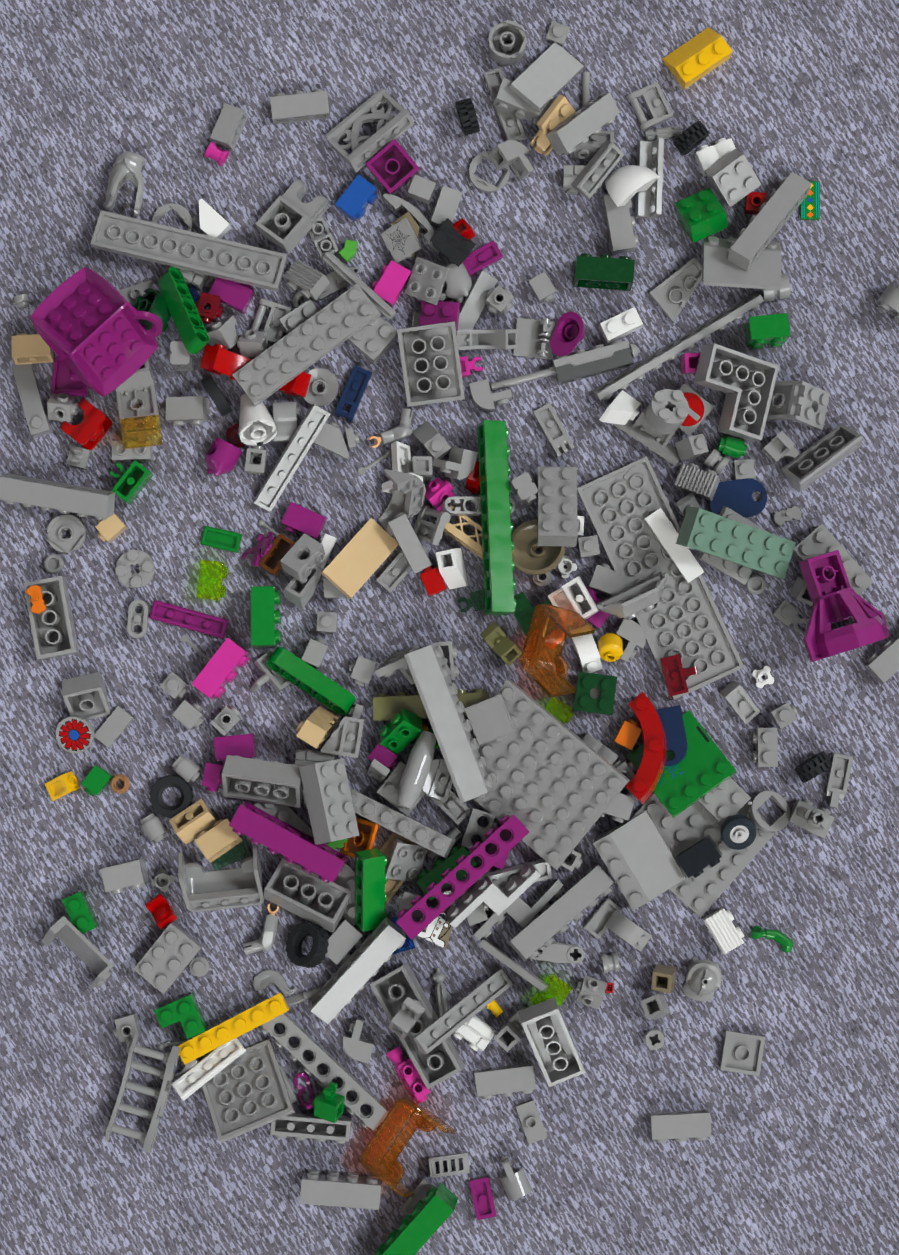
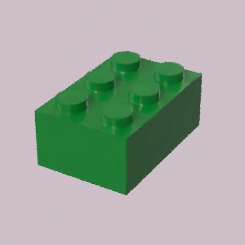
M274 586L251 587V646L278 647V643H281V631L278 630V623H281V612L277 609V604H281V593Z

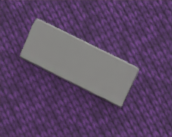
M605 141L571 186L587 199H590L624 156V153L613 142Z

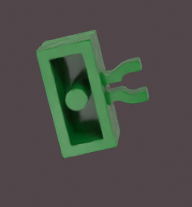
M136 460L127 471H125V468L120 463L116 464L120 468V472L124 474L123 476L112 471L109 473L112 477L120 479L111 491L116 492L115 494L129 505L153 476L149 470Z

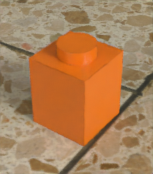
M631 719L628 722L623 721L613 742L628 750H632L642 731L639 728L640 724Z

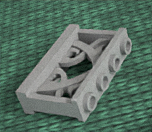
M381 88L336 127L331 129L325 135V138L330 147L357 173L392 140H396L415 123L410 113ZM386 104H388V105H389V108H388L387 112L384 113V112H385V109H384L383 106L386 105ZM393 110L398 113L396 116L391 115ZM378 122L375 134L359 137L362 124ZM342 140H343V142H345V143L350 142L349 144H346V145H340V144H339ZM352 148L353 152L349 155L345 150Z

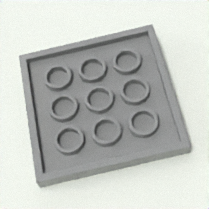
M270 1039L246 1048V1052L202 1086L217 1136L221 1143L295 1112Z

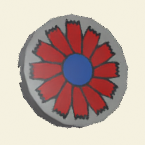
M80 715L65 717L57 725L55 731L56 740L59 745L70 753L86 751L92 745L95 738L92 724Z

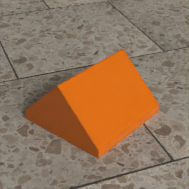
M356 817L360 836L348 838L347 842L343 843L344 847L341 848L340 853L355 858V852L373 849L379 824Z

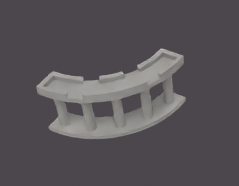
M135 1034L133 1041L129 1040L126 1052L128 1053L123 1080L111 1118L106 1120L103 1131L106 1132L105 1140L108 1141L112 1132L141 1140V1143H144L143 1151L151 1153L158 1133L160 1122L158 1117H163L172 1087L171 1084L175 1075L173 1072L175 1065L177 1066L180 1047L173 1046L171 1052L167 1053L159 1052L137 1045L139 1035ZM138 1053L164 1061L166 1068L161 1069L134 1061L135 1054ZM132 1068L159 1076L163 1080L161 1088L155 1089L129 1081ZM126 1089L155 1097L158 1100L155 1110L149 1111L122 1103ZM119 1110L147 1118L151 1122L148 1132L144 1131L143 1133L116 1125L115 1122Z

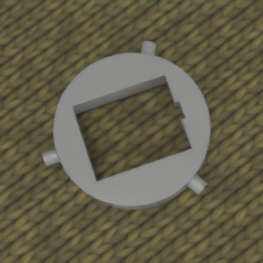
M487 148V151L478 154L472 160L469 167L471 182L468 185H474L478 190L486 193L497 192L506 184L510 186L512 183L508 181L510 177L509 166L503 168L505 171L497 186L474 175L477 170L476 167L483 158L494 163L489 156L491 148Z
M175 203L165 204L160 208L156 206V212L152 217V222L157 223V221L173 209L188 226L186 230L191 232L193 230V222H197L196 218L192 219L185 207Z
M763 791L753 797L751 801H748L749 816L754 825L763 832L774 833V836H778V831L788 824L790 818V809L786 802L787 797L785 795L782 797L774 791ZM772 797L784 813L769 826L766 821L762 820L756 810Z

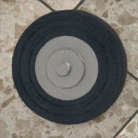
M733 815L723 822L720 830L721 838L725 845L731 849H745L755 840L756 827L747 816Z

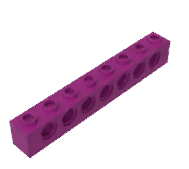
M507 814L499 821L501 825L496 830L494 828L490 829L484 835L486 839L481 844L477 841L470 848L472 852L468 856L463 854L455 861L456 867L452 870L448 868L440 875L442 879L437 884L435 881L426 888L427 893L423 897L418 895L411 902L413 906L410 909L406 910L404 908L396 915L398 920L395 922L411 940L529 833L527 828L514 814L510 817ZM504 829L510 833V838L507 841H503L500 838V832ZM488 843H493L496 847L493 854H488L485 851V846ZM474 856L481 859V865L478 868H474L470 863ZM458 870L466 872L467 876L464 881L457 880L456 872ZM444 883H449L452 887V891L448 895L443 894L441 891V886ZM431 896L437 899V905L434 908H429L426 904L427 899ZM415 910H420L423 915L422 919L418 922L413 921L411 917L412 912Z

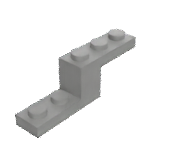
M530 863L522 868L520 873L513 880H510L504 889H501L487 875L484 879L479 880L476 886L462 897L461 901L452 906L445 917L455 929L482 902L499 916L541 874Z
M557 879L531 907L518 897L499 916L493 912L473 935L478 940L482 937L486 939L492 933L490 928L495 923L499 925L506 918L504 915L506 912L523 928L526 925L528 926L536 919L534 916L539 911L543 913L549 907L548 901L552 897L556 899L563 892V884Z

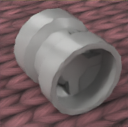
M714 449L703 464L713 468L717 475H719L730 459L726 456L722 457L719 451Z

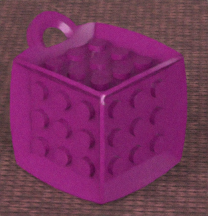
M88 267L82 268L58 286L30 316L33 326L46 344L83 383L102 397L124 383L150 358L158 348L156 337L162 333L163 322L158 316L146 311H137L107 280ZM138 320L149 321L152 324V328L146 330Z

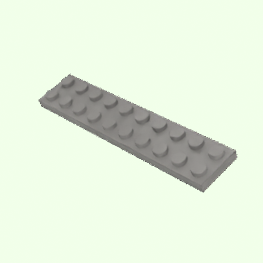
M102 210L90 243L91 248L278 292L288 258L287 254Z

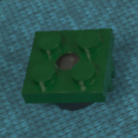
M578 671L573 710L612 715L617 677Z

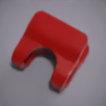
M82 398L78 406L84 411L83 421L77 425H71L67 421H63L59 428L85 449L93 450L112 427V421L103 412Z

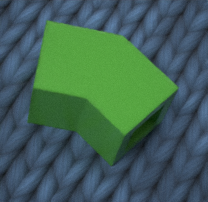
M345 240V246L339 252V256L346 263L356 256L358 242Z

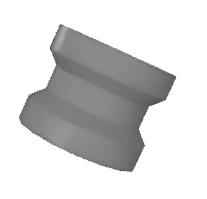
M612 952L611 955L601 954L604 973H608L611 970L615 972L620 971L617 952Z
M655 1028L646 1031L644 1042L650 1049L656 1050L663 1046L665 1039L661 1031Z

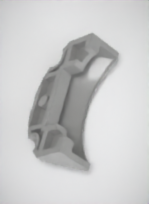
M385 469L384 474L393 482L394 490L391 500L378 519V522L390 536H393L387 522L404 513L410 522L411 518L418 514L423 506L426 488L422 480L415 475Z

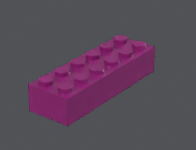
M247 801L239 805L229 824L233 828V832L241 836L243 834L249 836V840L257 845L262 843L267 846L269 852L276 855L278 853L282 854L289 863L295 864L296 862L302 865L301 869L311 874L314 872L320 875L318 878L326 883L334 882L339 877L349 858L324 843L315 845L313 837Z

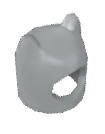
M463 263L459 267L456 264H450L446 266V268H449L443 291L448 298L456 299L457 302L462 304L464 296L467 297L469 295L468 292L471 290V277Z

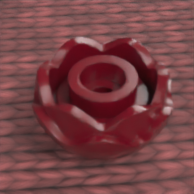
M234 424L226 431L227 442L237 448L244 447L246 444L241 442L240 437H236L239 435V424Z

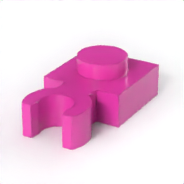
M467 356L460 357L462 377L471 376L470 370L475 372L483 371V367L475 366V362L482 360L481 357H474L472 361H468Z

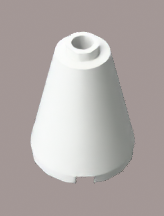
M245 393L240 398L238 432L240 440L250 446H257L259 442L266 444L277 435V426L263 401L255 406Z

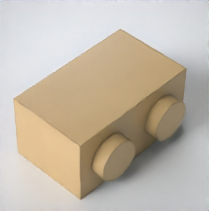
M20 333L16 336H11L12 359L16 365L54 362V351L46 344L39 333L30 335Z
M201 798L171 818L169 822L175 833L187 845L196 839L201 832L208 831L214 827L213 825L217 820L211 809Z
M227 818L225 820L220 819L213 825L212 829L201 832L197 839L194 840L210 863L243 841L239 834L232 831L233 828L229 826L230 821Z

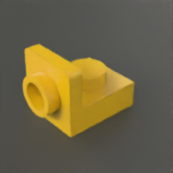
M72 771L45 783L52 801L80 789L78 780Z

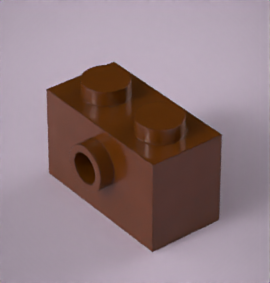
M280 533L267 552V555H264L258 565L277 578L283 570L280 560L293 547L295 542Z

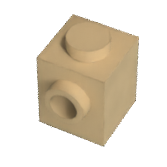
M115 513L106 520H98V525L95 526L98 530L96 534L103 542L107 540L110 543L128 528Z

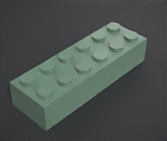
M688 506L676 544L771 577L785 579L796 542L715 513Z

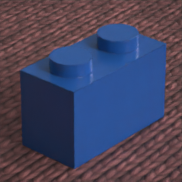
M358 174L335 203L336 209L353 222L356 219L360 220L366 212V206L368 204L372 205L377 199V188Z

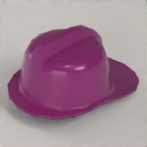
M567 312L559 318L550 340V349L555 355L565 356L570 354L583 339L585 329L579 314Z

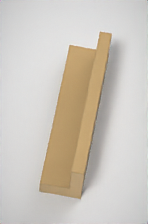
M458 516V524H451L449 522L445 524L443 532L483 559V546L479 544L478 538L482 537V534L477 532L478 530L482 533L480 525L467 516ZM463 526H473L475 535L467 536L463 531Z

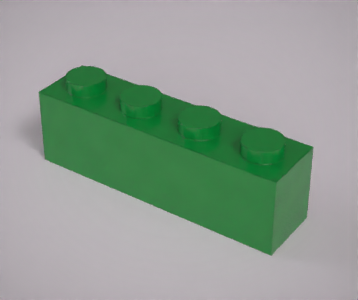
M378 848L355 852V924L363 932L376 929L387 917L385 902L387 901L385 866H387V858Z

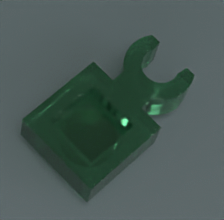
M484 589L471 592V599H458V603L465 602L467 604L465 609H461V613L468 612L471 607H474L475 612L485 609Z

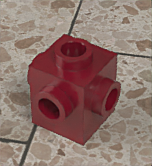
M201 292L200 300L196 301L195 305L203 323L211 324V322H216L218 318H221L223 307L221 306L222 299L220 296Z

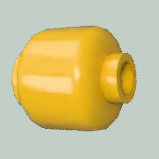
M607 633L599 638L598 652L602 660L613 662L620 659L623 654V641L620 636L614 633Z

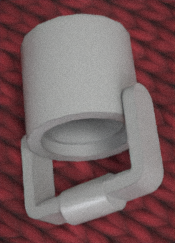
M503 1155L501 1162L506 1173L501 1175L499 1179L508 1200L511 1201L525 1196L532 1191V1188L523 1168L513 1169L508 1155Z

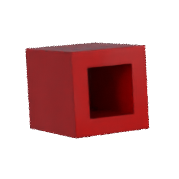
M430 566L422 570L423 573L420 574V577L429 597L447 590L438 567Z

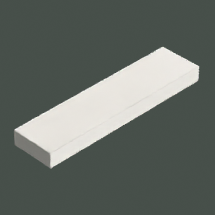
M661 508L644 519L687 583L704 573L691 551L687 547L676 544L679 534Z
M235 1038L213 1050L171 1085L184 1101L246 1052V1049Z

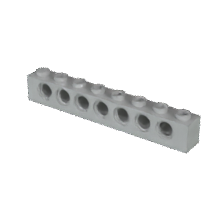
M286 1012L259 1027L266 1035L270 1033L275 1038L274 1042L280 1048L285 1047L289 1051L288 1055L295 1062L300 1061L304 1065L302 1068L310 1076L313 1074L317 1077V1083L322 1088H328L329 1082H332L334 1077H340L343 1080V1084L337 1086L336 1094L345 1096L344 1104L347 1106L345 1109L352 1116L357 1115L361 1119L360 1123L367 1130L371 1128L374 1131L390 1114V1110ZM283 1023L285 1031L282 1033L277 1032L275 1024ZM292 1036L298 1037L300 1044L298 1046L291 1045L289 1038ZM311 1050L314 1053V1058L306 1059L304 1051ZM319 1064H326L329 1070L326 1073H321L318 1070ZM353 1090L357 1093V1098L350 1100L346 1093ZM368 1104L371 1106L372 1111L364 1113L361 1110V1106Z

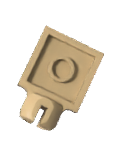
M559 94L538 121L537 126L539 130L530 141L533 149L539 154L544 153V156L549 155L553 150V146L546 134L576 112L565 96Z

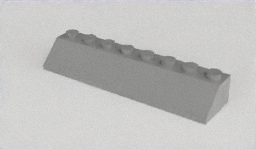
M437 643L405 654V659L460 802L464 803L493 789V781L491 776L487 775L485 760L478 751L479 744L476 738H473L471 733L472 726L464 715V705L458 699L457 687L451 681L449 676L451 672L448 665L444 663L442 648Z

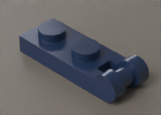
M354 365L335 410V416H342L347 418V421L353 422L372 377V372ZM345 404L352 406L350 411L344 409Z

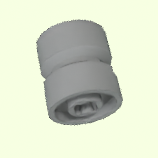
M786 273L781 274V290L759 289L764 302L774 301L776 297L778 300L790 298V283Z

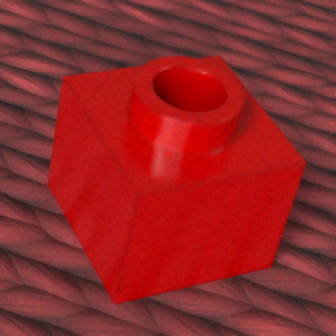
M749 193L745 197L744 214L758 215L761 205L766 202L767 193ZM753 199L759 200L760 203L755 204Z

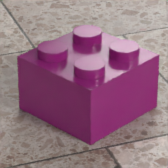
M395 139L366 163L367 168L387 192L392 195L420 172V168Z

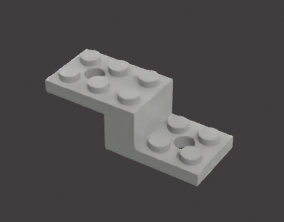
M148 359L130 378L115 389L121 427L160 419L154 374ZM136 404H142L141 407L134 408Z

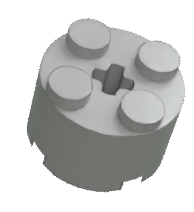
M506 20L492 27L488 37V51L495 62L501 65H515L523 58L526 51L527 38L522 26L517 22Z
M890 282L876 301L878 304L876 309L883 314L888 312L894 316L892 320L899 325V286L896 288L893 286L895 283Z
M663 389L656 392L645 410L647 424L651 428H655L660 434L674 433L684 422L689 412V405L683 392L672 389Z

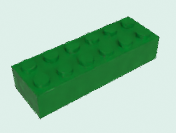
M441 1182L436 1187L433 1185L427 1191L424 1201L419 1200L411 1216L407 1214L402 1219L398 1230L396 1228L392 1230L387 1237L386 1243H381L375 1250L374 1255H415L453 1213L458 1197Z

